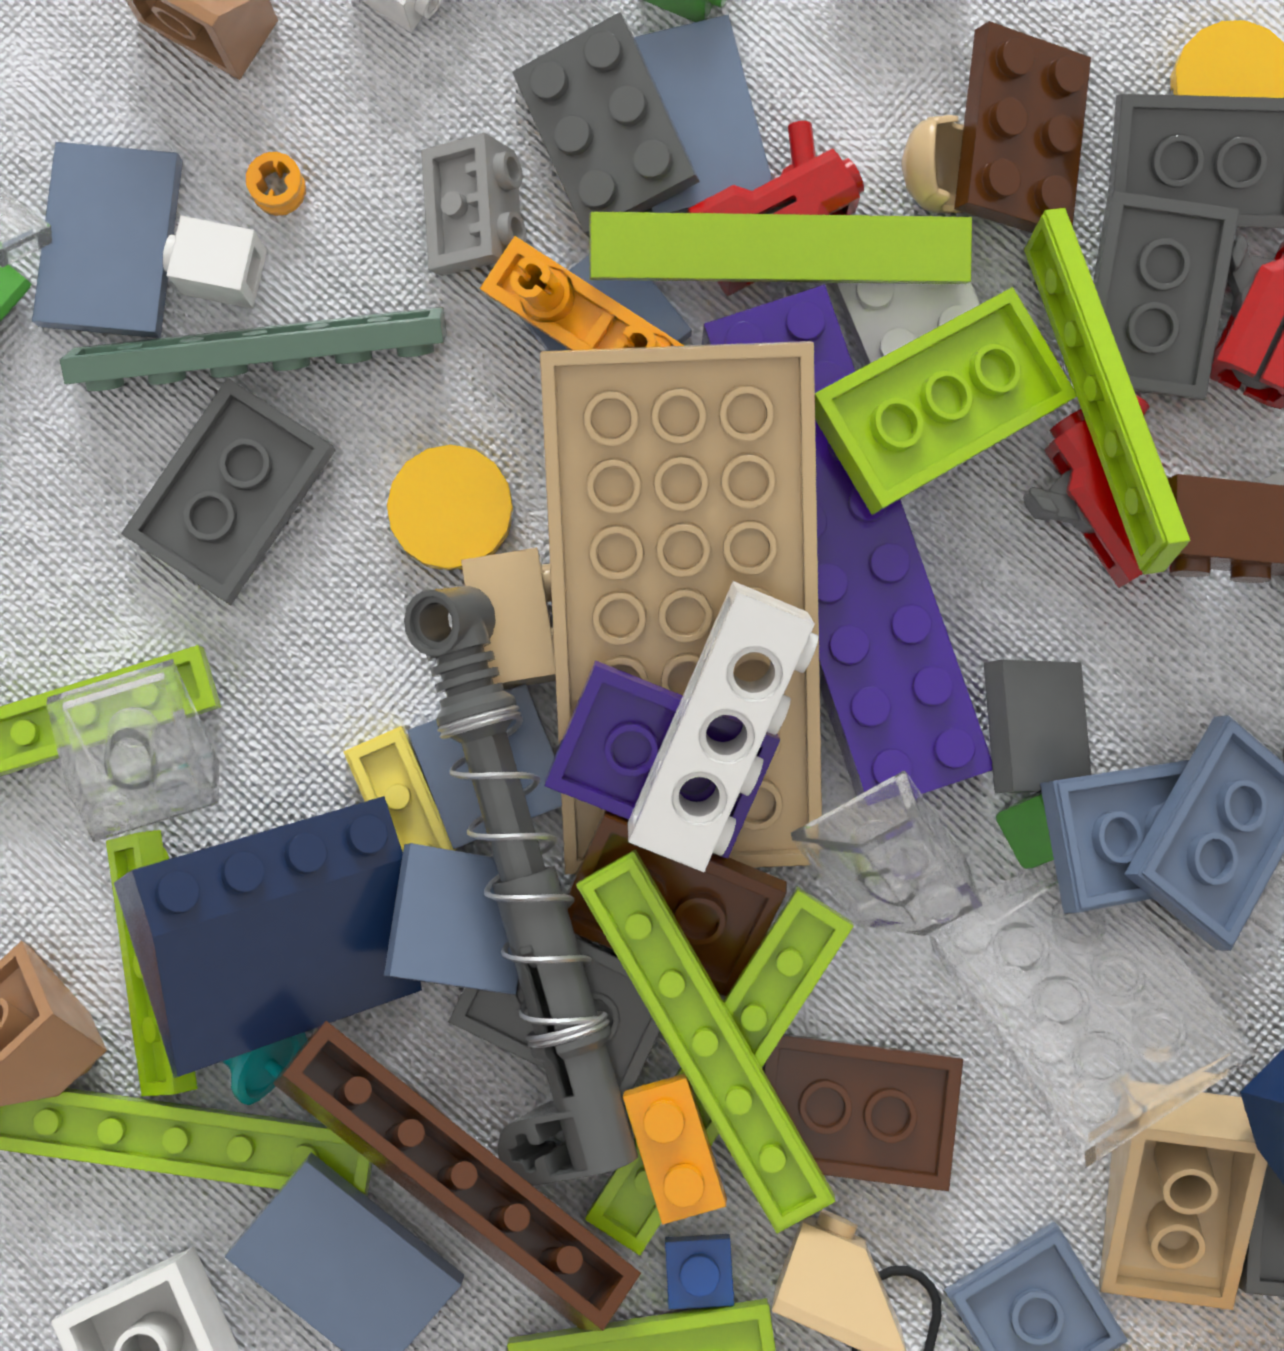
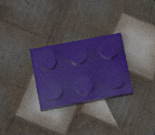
M595 660L547 773L544 786L629 819L683 695ZM731 715L719 716L709 724L706 734L715 741L728 742L740 734L743 722ZM766 732L756 755L763 758L759 778L750 795L746 796L739 793L729 815L736 818V825L730 843L722 857L728 859L779 745L780 738L778 734L773 735ZM695 777L686 781L679 793L689 801L700 802L708 799L714 793L716 784L707 778Z

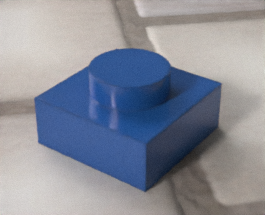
M713 1234L665 1237L669 1309L734 1306L730 1235Z

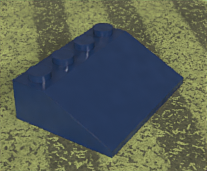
M384 796L131 870L114 882L174 1078L318 1028L325 1021L332 1023L422 991L421 981L384 976L403 856Z

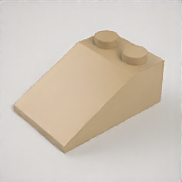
M1124 1082L1112 1143L1099 1279L1100 1292L1233 1310L1268 1164L1256 1147L1242 1097Z

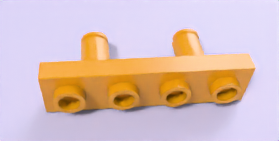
M516 236L513 237L479 288L487 296L569 350L684 346Z

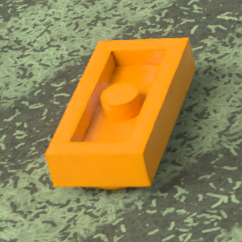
M685 1073L625 1090L623 1100L662 1225L726 1207L727 1197L693 1087Z

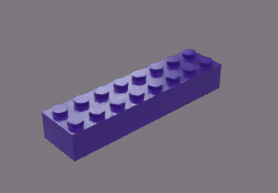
M825 284L704 323L702 345L814 342L815 393L855 372ZM815 420L820 692L861 811L866 813L992 771V759L901 500L872 515Z

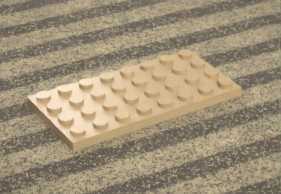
M814 342L541 351L540 367L559 745L595 660L683 695L733 581L807 611L815 623L811 633L818 635V643L805 672L800 673L794 670L784 692V695L790 697L791 701L785 720L777 733L780 742L729 858L751 867L823 865ZM757 652L745 654L736 662L733 674L743 681L759 680L767 673L770 659L766 655ZM561 793L565 874H576L604 810Z

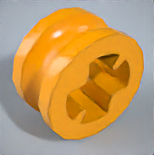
M266 152L251 162L245 175L246 186L256 205L265 213L274 216L287 215L295 211L303 203L306 195V182L292 158L280 152ZM276 172L278 177L282 179L284 173L288 174L284 179L288 189L284 193L276 196L273 189H270L268 195L264 194L268 189L265 181L268 175Z

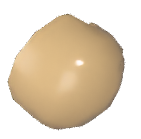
M956 115L928 117L921 121L912 130L905 145L901 165L907 192L924 210L929 212L963 213L954 209L964 127L962 124L954 123L958 122L959 117Z

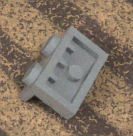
M481 133L421 150L428 270L444 276L496 264L514 236L526 242L527 233L524 221L520 215L519 187L522 184L523 173L519 159L513 149L488 134Z

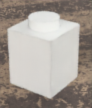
M180 216L176 235H169L164 246L163 268L167 272L166 276L182 295L254 309L267 250L255 230Z

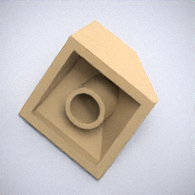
M825 1210L820 1211L818 1219L809 1216L801 1220L775 1285L772 1312L860 1351H906L901 1325L867 1244L863 1238L854 1235L858 1226L839 1215Z

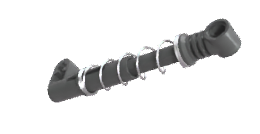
M472 586L426 590L415 595L408 604L404 617L405 632L410 643L420 653L426 654L428 662L437 661V666L430 668L432 677L441 676L442 682L435 684L437 693L445 692L447 698L439 700L441 710L436 718L439 727L438 731L441 733L439 737L443 740L449 738L455 740L462 745L465 756L459 759L449 772L450 775L456 778L472 779L482 815L470 824L467 829V835L478 840H489L499 874L487 884L484 889V895L497 901L508 939L501 950V954L504 958L514 962L525 998L518 1010L519 1017L532 1023L533 1031L526 1036V1040L529 1041L527 1045L531 1049L533 1058L543 1063L553 1096V1101L540 1105L504 1128L497 1145L498 1156L503 1163L532 1186L610 1172L635 1161L638 1158V1153L606 1045L611 1035L610 1021L607 1019L608 1014L604 1011H596L585 968L590 965L592 958L580 955L567 910L573 904L574 897L563 894L555 866L545 868L542 855L556 844L557 837L547 833H535L525 796L538 786L540 777L532 773L517 771L508 737L521 726L523 718L520 716L521 713L517 711L519 706H517L515 696L504 691L502 683L494 684L492 678L500 676L498 667L489 668L488 662L495 660L493 651L485 652L483 648L491 644L490 638L493 635L496 623L495 610L489 597L480 589ZM449 613L452 617V629L449 625L448 620ZM516 719V723L508 729L512 720ZM467 762L470 773L456 772L460 766ZM520 778L532 779L534 782L523 789ZM484 821L487 834L474 833L473 829ZM537 839L551 841L540 849ZM492 887H493V890H494V894H492V893L490 892V889H491ZM509 947H510V950H511L512 955L508 954L507 949H508ZM526 1006L529 1012V1016L525 1014ZM563 1131L565 1141L558 1146L555 1141H546L558 1132Z

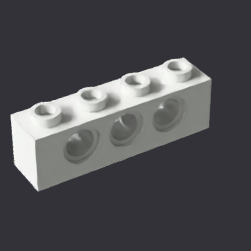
M735 581L732 582L629 818V843L702 872L705 871L712 853L719 856L724 854L736 825V818L729 815L739 793L746 796L750 795L759 778L763 758L756 755L766 732L776 735L787 715L791 698L784 695L791 676L794 670L804 673L814 655L818 643V635L811 633L815 623L807 611ZM757 652L766 655L770 659L767 673L759 680L743 681L733 674L736 662L745 654ZM731 715L743 722V728L736 738L728 742H718L706 734L709 724L719 716ZM704 777L714 782L716 789L708 799L692 802L685 799L679 793L683 784L692 778Z

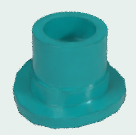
M304 1032L222 1061L231 1071V1090L234 1097L242 1104L251 1105L270 1093L276 1087L273 1082L307 1041L306 1033Z

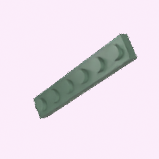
M439 307L74 347L59 360L64 384L85 382L87 391H105L124 386V378L148 376L149 384L159 385L182 381L187 378L186 371L210 369L211 377L223 378L247 373L249 371L248 364L272 362L273 370L288 371L311 365L310 358L334 355L335 363L352 364L372 359V351L396 348L397 356L399 357L422 356L433 353L434 344L444 343L447 330L444 308Z

